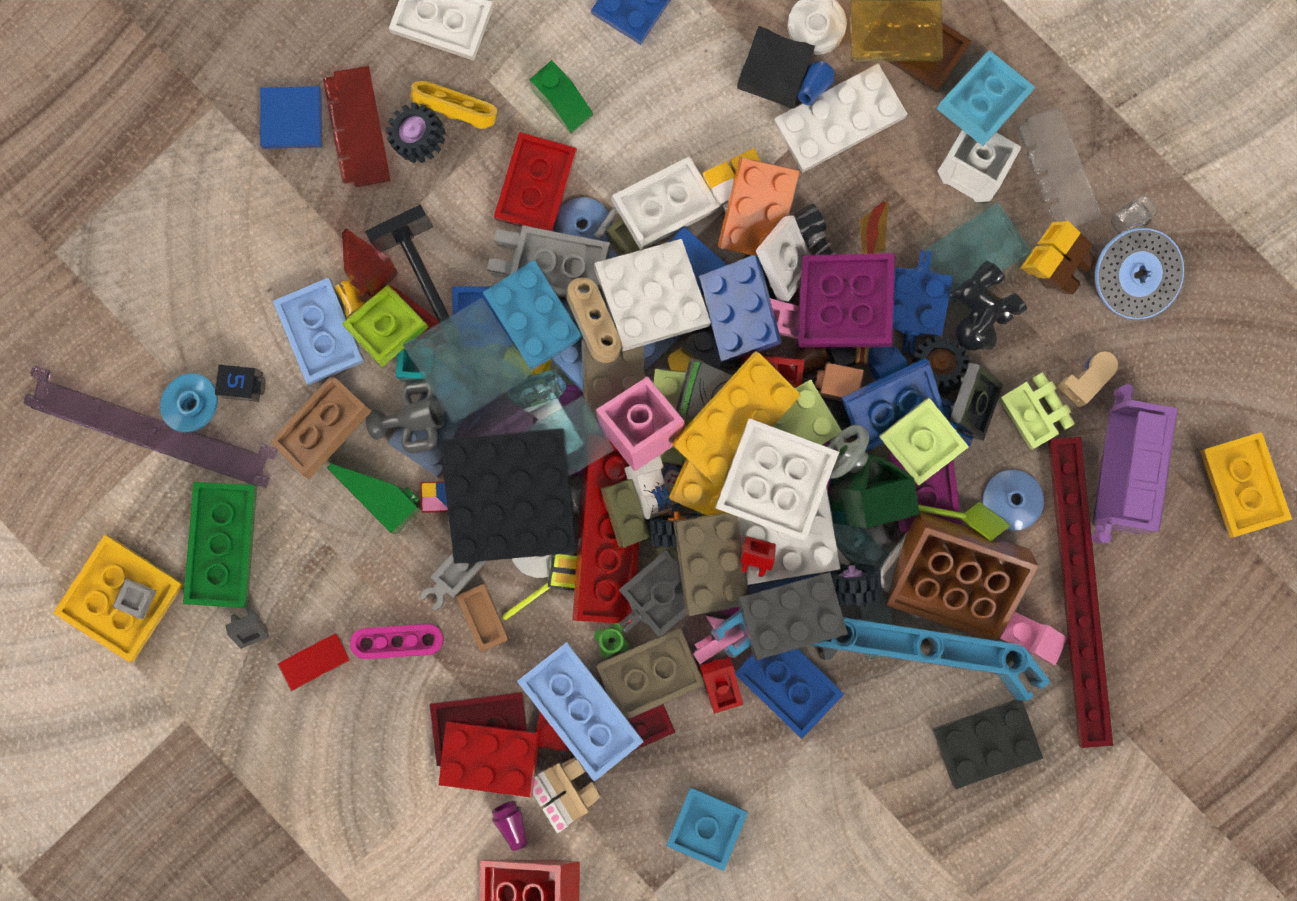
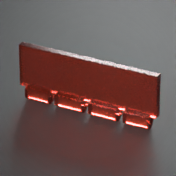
M369 66L335 71L334 76L324 78L323 83L327 101L339 100V102L328 105L332 129H344L343 131L333 133L337 157H350V159L339 161L342 183H355V187L391 181Z

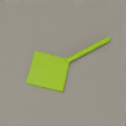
M980 501L965 513L918 505L921 512L963 520L990 542L1010 527L1008 522Z

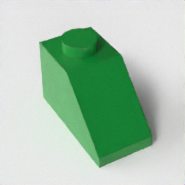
M553 60L548 62L529 79L532 92L571 134L593 116L592 110L573 82Z

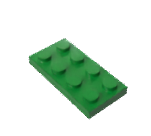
M193 482L183 604L248 608L257 498L256 485Z

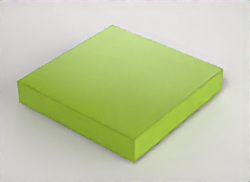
M388 284L342 323L344 328L381 367L386 365L428 328L427 324Z

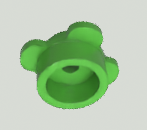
M614 623L605 630L598 629L594 633V639L599 642L601 647L600 655L604 658H610L613 653L618 651L626 652L629 648V643L624 640L622 634L623 627L619 623ZM609 638H614V643H609Z

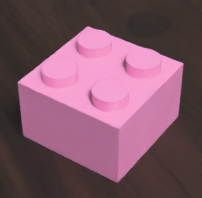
M648 376L596 409L600 429L634 471L673 447L671 443L685 429L682 417Z

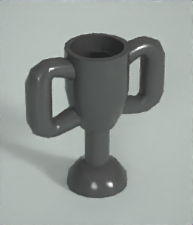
M426 379L405 385L401 393L403 409L396 415L386 416L379 410H371L372 412L366 417V427L370 436L378 440L386 435L389 428L400 426L404 428L402 447L406 452L418 453L434 448L438 440L436 429L443 427L445 423V410L441 401L436 398L437 387L435 383ZM428 392L425 400L412 403L411 395ZM414 431H427L428 438L411 441Z

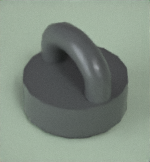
M894 522L864 528L866 538L876 547L886 546L893 543L897 538Z

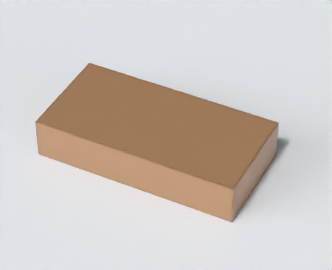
M486 584L479 585L456 596L480 653L510 640Z

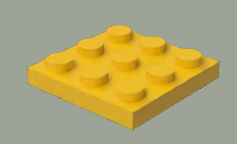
M104 535L53 614L131 663L139 655L184 583L111 536ZM126 578L157 590L145 619H139L113 607Z

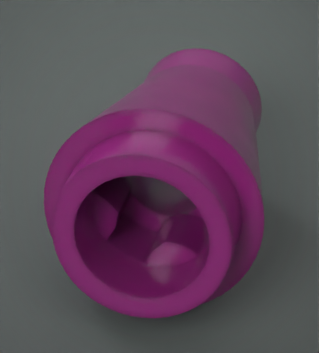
M509 801L492 810L494 816L492 822L509 844L511 851L525 847L529 842L526 838L521 807L516 806L515 801Z

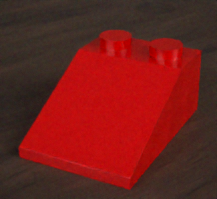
M480 860V901H579L580 861Z

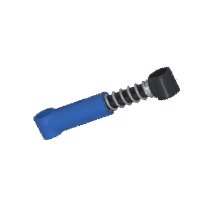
M813 203L790 215H794L810 253H813V255H836L830 249L831 244L825 240L826 234H824V231L826 230V224L820 211ZM894 345L893 347H870L868 366L876 381L908 366L904 356Z

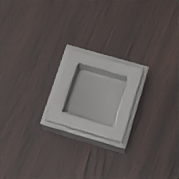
M126 578L113 607L139 619H145L157 590Z

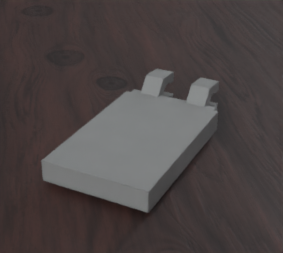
M523 225L519 233L497 229L494 241L498 243V246L515 250L512 262L490 258L487 270L492 275L506 278L535 260L557 296L567 298L569 284L574 279L581 277L592 280L601 292L594 263L609 258L611 250L609 242ZM579 289L581 293H588L587 290Z

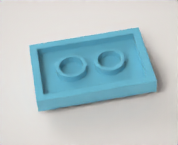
M988 50L940 102L936 109L984 146L1031 94L1035 86L992 51Z

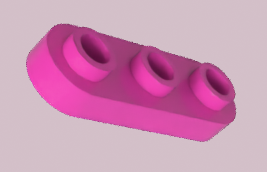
M434 624L362 628L352 635L350 648L352 653L361 659L431 655L442 648L444 635L442 630ZM427 633L432 634L434 637V642L431 645H427L424 642V636ZM397 635L403 638L401 647H396L393 643V639ZM366 637L370 638L373 642L370 649H366L363 646V640Z

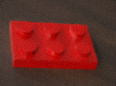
M519 132L495 210L494 219L520 227L523 225L554 231L577 154V148Z
M453 721L446 722L438 785L532 797L540 733Z

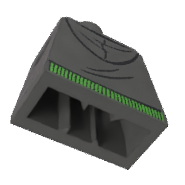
M690 357L676 407L677 413L682 418L694 419L732 375Z

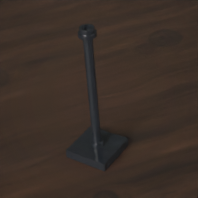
M420 204L366 230L365 233L370 243L379 253L396 245L402 246L469 383L465 389L467 392H470L471 396H475L488 389L486 385L487 380L486 378H479L412 241L414 236L433 228L427 213Z

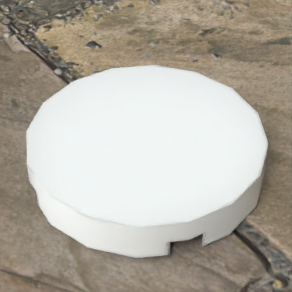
M799 0L789 14L787 30L791 40L814 45L813 54L821 55L831 52L839 46L845 36L847 18L844 9L836 0Z

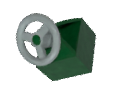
M852 425L844 429L833 439L828 448L836 451L838 449L839 452L830 478L837 479L828 487L833 524L869 528L920 515L914 477L895 464L865 452L869 442V433L864 426ZM859 434L857 440L851 443L846 442L852 435Z

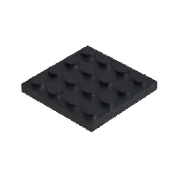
M565 428L440 441L454 564L576 553L578 551Z

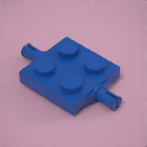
M920 250L917 268H895L893 329H897L905 334L901 352L907 353L908 344L911 341L909 353L914 354L917 336L933 335L942 337L953 276L937 274L929 270L932 251H927L926 261L924 262L926 250Z

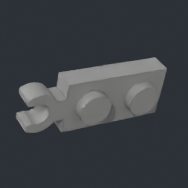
M452 553L430 577L437 584L434 587L425 589L421 593L420 598L425 600L429 594H435L437 602L433 605L432 609L434 611L440 609L445 602V595L448 593L452 598H455L487 561L454 564Z

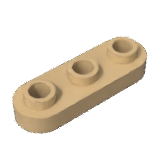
M588 278L574 279L568 286L567 301L590 354L599 362H612L620 354L622 341L597 285ZM579 289L587 290L588 293H581ZM595 314L599 319H592L590 315ZM602 341H609L611 345L605 346L602 344Z

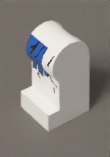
M660 456L636 471L631 466L624 468L627 478L633 480L644 518L647 520L670 513L672 510V501L669 499V493L665 488L666 485L661 472V468L664 467Z

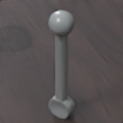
M615 206L595 232L594 236L598 239L618 211Z

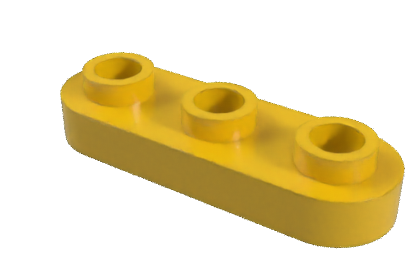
M417 81L412 84L410 99L412 102L417 103L419 107L423 104L428 109L430 108L433 111L442 113L447 118L468 122L479 129H486L495 124L497 108L488 102L427 81Z

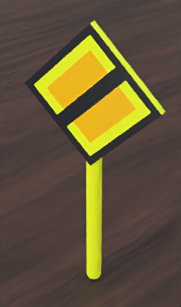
M577 552L552 555L548 582L503 614L502 618L507 620L550 588L574 591Z

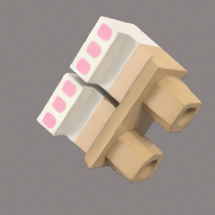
M576 757L563 763L559 760L535 774L533 795L540 806L544 805L543 811L557 834L568 827L573 821L588 813L589 806L593 805L601 797V793L593 781L581 789H578L573 779L586 772ZM563 791H566V792H564L563 794L559 795L558 797H556L555 799L552 800V798H554V797L557 796L558 794L562 793Z

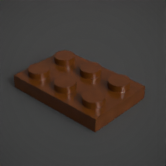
M892 0L864 41L863 46L938 93L970 45L971 40L910 1Z

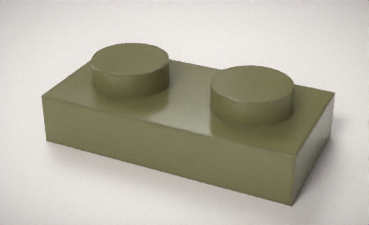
M626 479L601 488L618 546L627 547L650 538L633 480Z

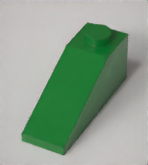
M332 463L327 467L392 534H397L421 510V507L417 504L420 500L419 497L409 487L403 490L394 484Z

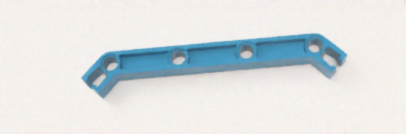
M738 610L711 631L717 641L726 636L724 632L735 625H738L739 629L744 633V637L734 646L730 644L724 649L729 657H736L750 646L741 610ZM843 618L848 634L842 642H838L836 638L809 645L994 673L999 676L1016 700L1028 701L1034 695L1031 691L1025 689L1018 677L1020 673L1025 672L1031 679L1030 684L1033 687L1043 689L1050 683V680L1028 650L1021 645ZM925 638L931 645L930 652L927 655L922 653L920 647L921 642ZM1009 652L1014 656V664L1011 667L1006 663V655Z

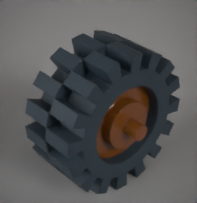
M934 336L933 341L930 338L926 339L923 345L920 344L912 361V364L924 358L929 361L940 395L942 391H945L947 395L952 392L953 388L956 391L960 387L961 377L967 371L970 360L969 355L965 356V347L963 346L959 349L958 345L960 342L955 339L952 344L949 342L950 337L945 336L943 341H940V336Z

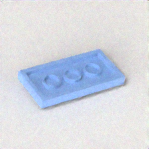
M568 642L517 681L593 781H596L644 742Z

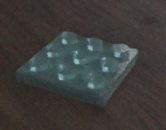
M483 298L403 345L405 351L453 424L532 376L531 370Z

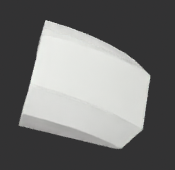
M961 130L938 170L939 176L943 184L952 186L973 198L975 202L991 201L1005 179L1021 146L997 132L982 146L965 131Z

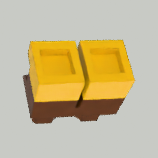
M1069 221L1052 222L1037 243L1039 246H1035L1021 266V269L1029 275H1035L1043 282V286L1046 289H1057L1064 294H1074L1080 286V281L1072 274L1076 268L1081 272H1088L1092 269L1097 259L1089 251L1093 244Z

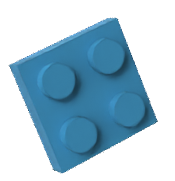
M690 786L666 846L724 871L748 811Z

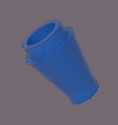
M816 61L808 66L801 89L797 94L801 103L812 105L815 99L833 84V68L824 61Z

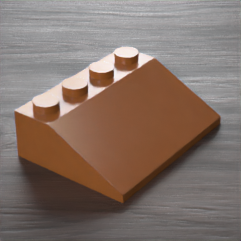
M919 511L920 515H916L905 537L885 601L886 606L988 640L999 641L1039 567L1032 552L1026 547L997 537L990 542L974 529Z

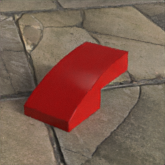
M335 633L281 661L277 665L292 692L319 678L321 675L349 662L350 659Z

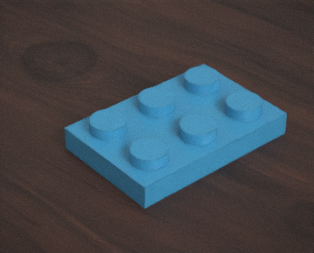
M535 260L483 292L531 370H534L583 339L582 334Z

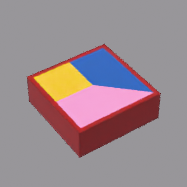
M421 482V513L448 512L445 482Z

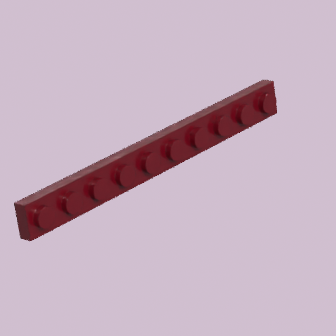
M1082 438L1048 440L1078 743L1081 748L1113 746Z

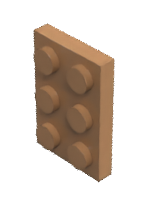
M331 375L270 442L304 477L310 479L372 411L335 376Z

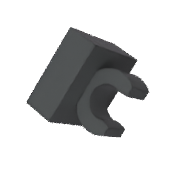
M250 607L246 608L248 616L240 619L236 614L231 615L232 623L225 625L227 635L240 649L269 637L267 626Z

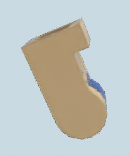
M1099 352L1087 360L1085 370L1077 378L1072 374L1066 377L1057 388L1077 407L1084 406L1118 370L1117 358L1110 352Z

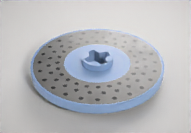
M1149 228L1130 229L1114 237L1102 250L1095 268V285L1101 301L1113 313L1129 319H1146L1164 311L1177 297L1184 278V262L1175 242L1166 234ZM1139 269L1145 270V275L1140 276L1139 279L1134 277V273L1138 272Z

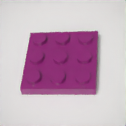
M895 253L802 255L799 347H893Z

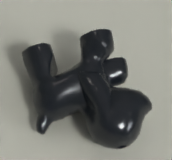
M985 261L971 279L966 280L959 289L949 294L950 299L961 300L971 310L970 314L959 323L956 330L957 341L966 350L993 349L997 342L994 323L1006 324L1014 318L1012 314L1019 315L1028 309L1025 302L1016 293L1005 298H999L987 289L992 285L1000 284L1005 279L1003 272L994 263Z

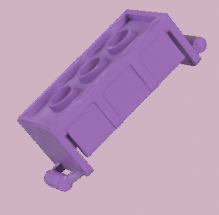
M1130 384L1115 389L1114 395L1116 398L1113 407L1109 411L1092 522L1093 526H1095L1092 540L1097 544L1108 543L1111 540V529L1135 534L1160 531L1178 410L1174 407L1131 400L1134 388Z

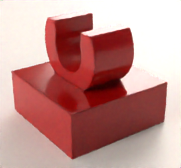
M745 536L740 561L742 563V572L746 573L749 565L759 567V577H763L766 570L771 571L775 561L776 544Z

